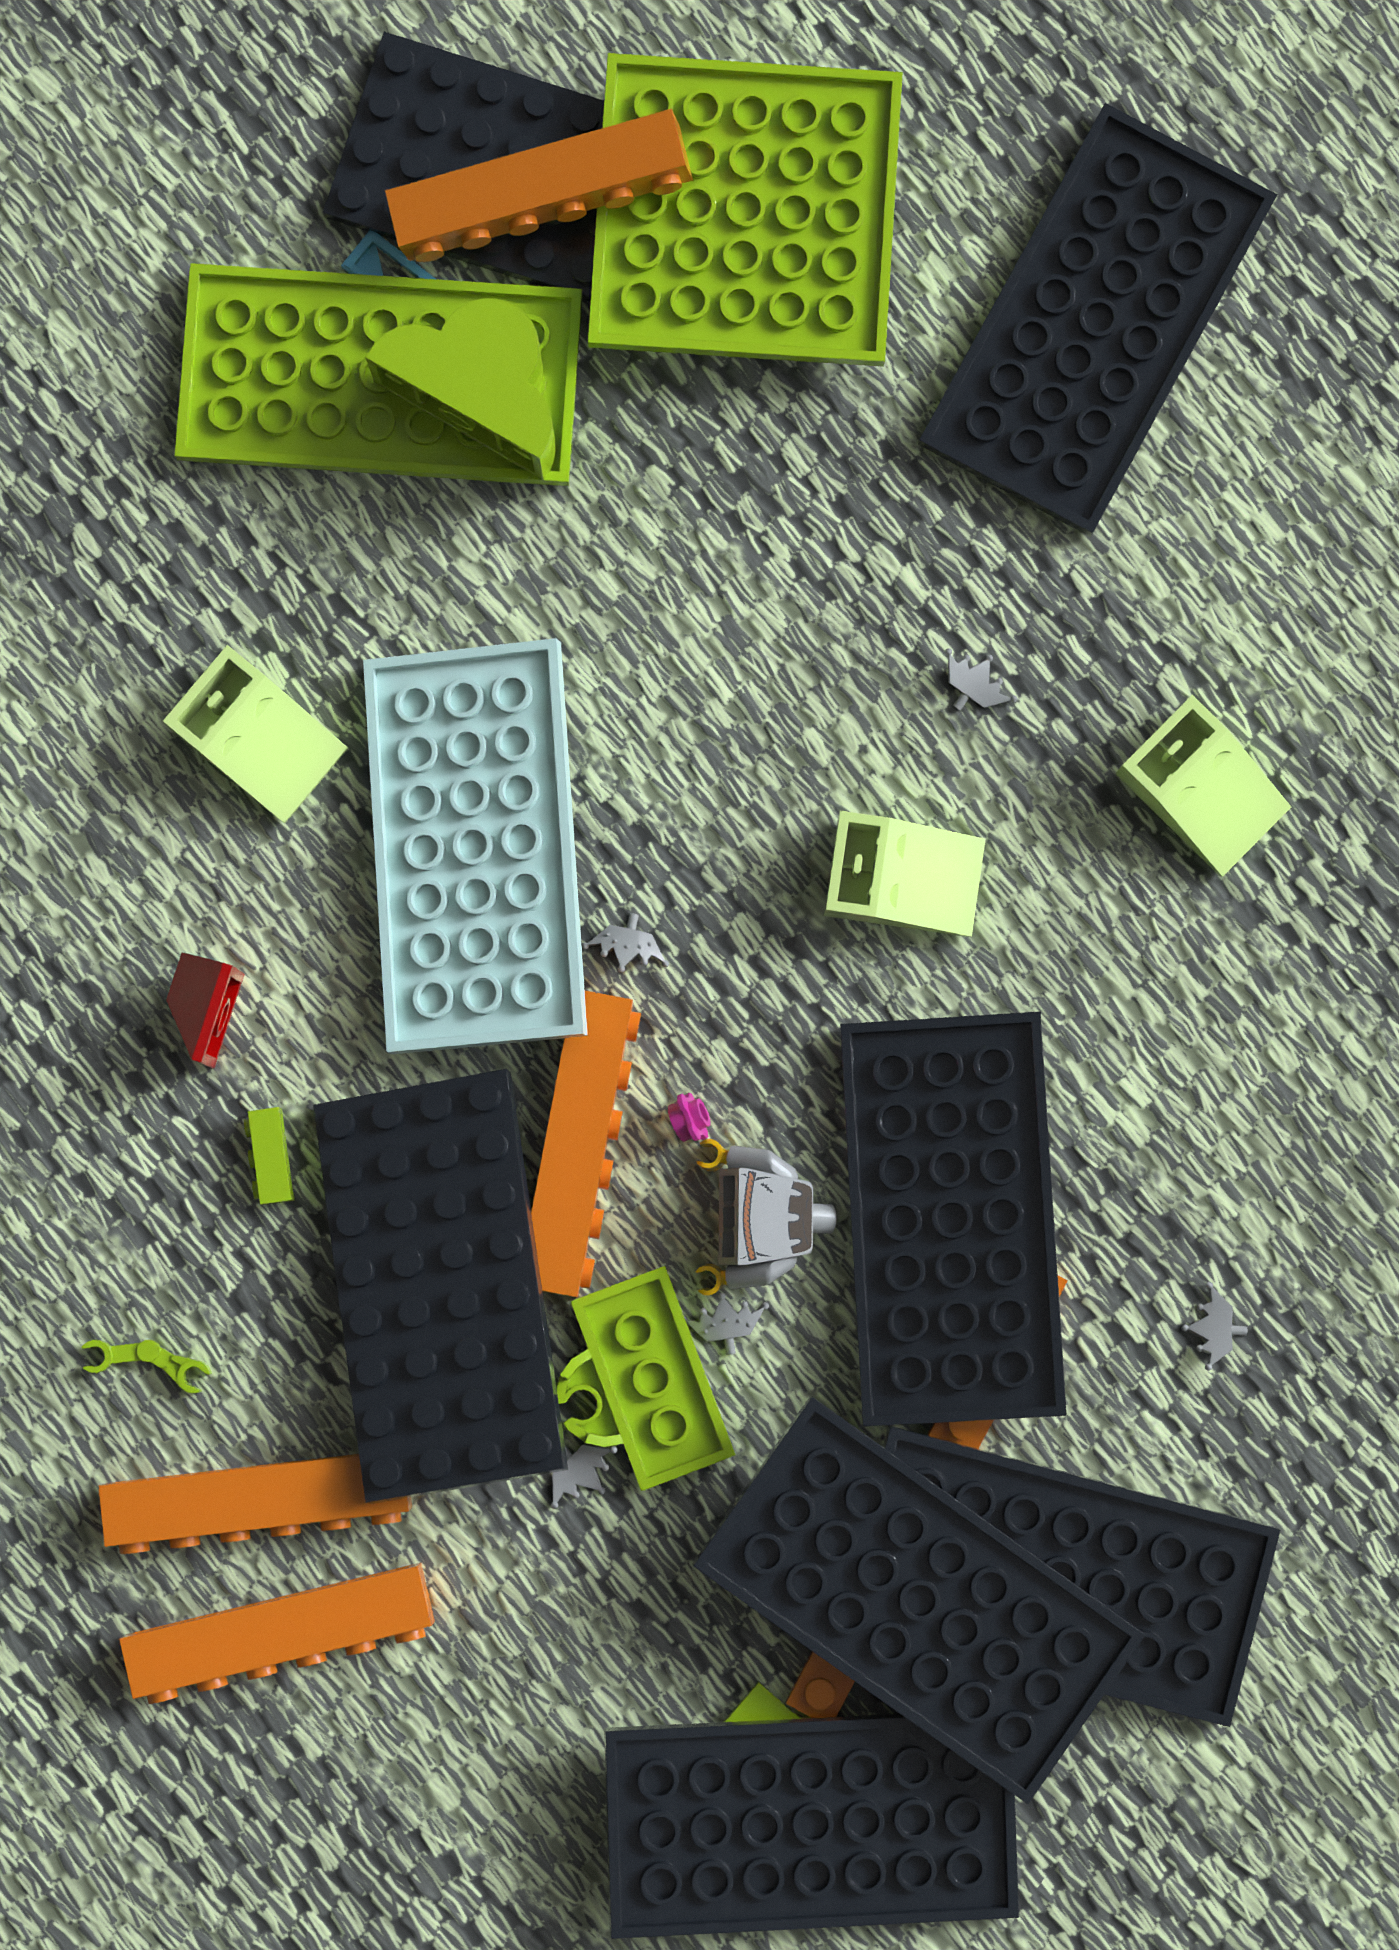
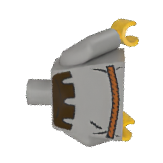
M705 1139L700 1142V1145L703 1147H715L718 1150V1156L714 1162H696L709 1172L720 1169L718 1265L728 1266L726 1270H722L719 1266L709 1263L699 1267L695 1273L710 1271L716 1276L715 1287L699 1289V1293L709 1296L718 1292L723 1285H728L730 1289L769 1285L793 1269L798 1256L811 1253L813 1249V1234L833 1233L836 1226L834 1206L832 1204L813 1203L812 1183L799 1180L796 1169L775 1153L766 1149L734 1145L729 1150H726L713 1139ZM724 1164L728 1166V1169L721 1168L724 1166Z

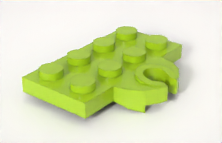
M665 1266L571 1301L588 1349L572 1358L560 1374L557 1385L559 1404L566 1403L570 1396L578 1390L591 1392L597 1400V1410L592 1417L588 1419L571 1417L563 1422L571 1433L585 1443L601 1447L624 1444L641 1491L736 1456Z

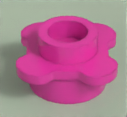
M691 1093L677 1095V1102L668 1106V1114L679 1139L683 1142L690 1139L694 1141L707 1139L708 1131L706 1127L711 1125V1121L702 1100L699 1098L695 1099Z

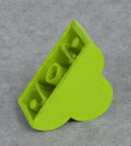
M496 298L476 299L456 309L446 320L440 331L426 325L408 324L389 330L373 344L365 358L376 384L544 481L555 458L554 430L549 406L540 393L543 382V364L538 335L530 318L519 307L508 301Z

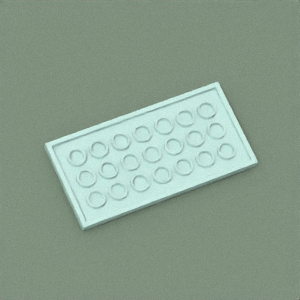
M557 638L363 660L387 1053L402 1054L588 1036L561 642Z

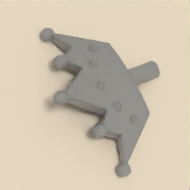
M950 648L945 650V654L948 655V682L962 692L953 704L957 709L961 710L969 698L984 708L1010 700L1014 703L1017 701L1018 698L1015 695L1008 697L999 693L1000 685L1003 683L1001 678L996 679V682L989 683L990 662L993 660L992 655H987L986 660L969 668V655H964L962 660L956 662L951 655L952 650Z
M634 913L629 915L627 928L609 925L590 942L582 944L584 950L588 949L589 946L601 945L602 951L600 954L602 957H606L608 952L614 949L620 964L618 967L619 972H624L625 966L638 954L642 959L641 965L647 966L651 956L661 961L663 967L669 966V961L664 960L653 935L636 930L639 915Z
M1207 1282L1206 1288L1209 1289L1210 1302L1204 1305L1201 1303L1197 1305V1310L1203 1311L1206 1317L1190 1326L1184 1324L1181 1329L1184 1332L1189 1331L1207 1341L1203 1346L1197 1345L1196 1349L1199 1352L1203 1351L1210 1354L1208 1364L1205 1365V1370L1210 1371L1215 1362L1233 1350L1232 1335L1246 1336L1248 1329L1246 1326L1232 1325L1233 1306L1213 1288V1283Z
M721 1292L718 1295L720 1301L713 1317L707 1314L705 1308H702L699 1312L701 1314L699 1321L688 1320L686 1316L684 1318L686 1323L707 1342L724 1339L726 1355H732L736 1353L733 1338L750 1335L763 1310L769 1308V1304L764 1302L761 1308L750 1312L748 1303L743 1301L741 1303L742 1308L737 1313L725 1300V1293Z
M583 1444L572 1454L565 1446L568 1470L552 1473L553 1502L551 1507L553 1509L558 1507L557 1502L564 1493L571 1494L575 1499L579 1498L577 1485L598 1490L599 1494H604L605 1488L601 1486L596 1467L608 1471L609 1466L606 1464L603 1456L610 1452L616 1453L617 1448L612 1446L609 1449Z

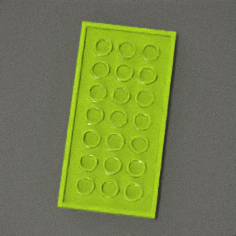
M190 263L175 457L177 461L569 486L583 298L582 289ZM496 298L508 301L519 307L530 318L538 335L543 364V382L540 393L549 406L554 430L555 458L544 481L376 384L365 358L373 344L389 330L408 324L426 325L440 331L446 320L456 309L476 299Z

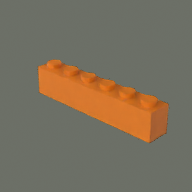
M671 108L389 189L385 193L398 247L409 261L430 262L441 258L444 255V251L461 246L465 249L480 248L489 244L491 238L507 233L515 236L526 235L536 231L539 228V224L557 219L560 222H571L584 217L587 213L586 211L598 207L621 208L631 204L634 201V197L653 192L656 195L670 194L679 190L682 187V183L693 181L680 126Z
M585 991L588 1036L564 1038L531 1212L542 1291L579 1297L580 1287L590 1289L595 1259L586 1258L589 1239L600 1238L604 1210L595 1208L599 1188L609 1189L614 1160L605 1159L608 1139L618 1141L623 1111L614 1110L617 1090L627 1091L632 1062L623 1060L626 1041L636 1042L641 1013L632 1011L633 999Z
M359 1454L110 1482L99 1485L104 1546L119 1545L120 1554L150 1551L149 1542L168 1539L170 1548L201 1545L200 1536L220 1534L221 1543L251 1539L250 1530L270 1528L271 1537L301 1533L300 1524L320 1522L321 1531L345 1529L351 1527V1518L371 1516V1525L396 1523L402 1521L401 1512H408L412 1509L411 1497L373 1504L365 1503Z
M420 1562L129 1633L119 1638L132 1698L147 1696L148 1704H154L178 1697L177 1688L197 1684L198 1692L226 1686L228 1685L226 1676L246 1672L248 1680L277 1673L276 1664L296 1660L297 1668L327 1661L325 1653L327 1651L345 1647L346 1655L350 1656L376 1649L375 1640L393 1635L395 1636L396 1644L420 1639L426 1636L424 1628L432 1626L435 1619L422 1563Z

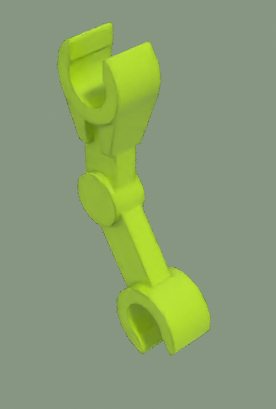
M152 1339L144 1340L140 1343L110 1346L109 1343L103 1340H91L81 1347L82 1349L99 1347L104 1351L105 1358L102 1364L99 1366L83 1367L84 1370L90 1373L106 1371L112 1363L142 1360L144 1362H151L163 1369L179 1387L188 1393L202 1392L201 1389L190 1385L186 1380V1373L191 1367H197L207 1375L212 1374L210 1367L205 1362L174 1355L160 1347L159 1343Z

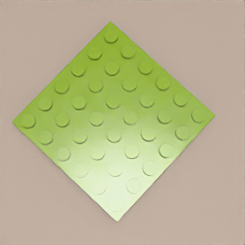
M608 53L603 128L672 108L680 126L693 181L682 183V187L679 190L670 194L656 195L651 192L634 197V201L631 204L621 208L610 209L605 206L597 208L588 348L884 367L903 72Z

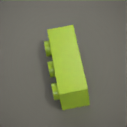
M274 1107L248 1111V1119H244V1130L246 1138L251 1137L253 1149L248 1150V1160L250 1168H255L257 1180L252 1181L254 1199H259L260 1205L294 1201L282 1108Z

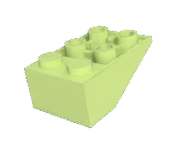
M226 645L163 720L172 732L284 824L348 749L330 731L228 645Z
M1193 695L1115 773L1221 878L1291 808L1289 803L1231 732Z
M840 811L837 820L824 916L972 937L985 839L888 817Z

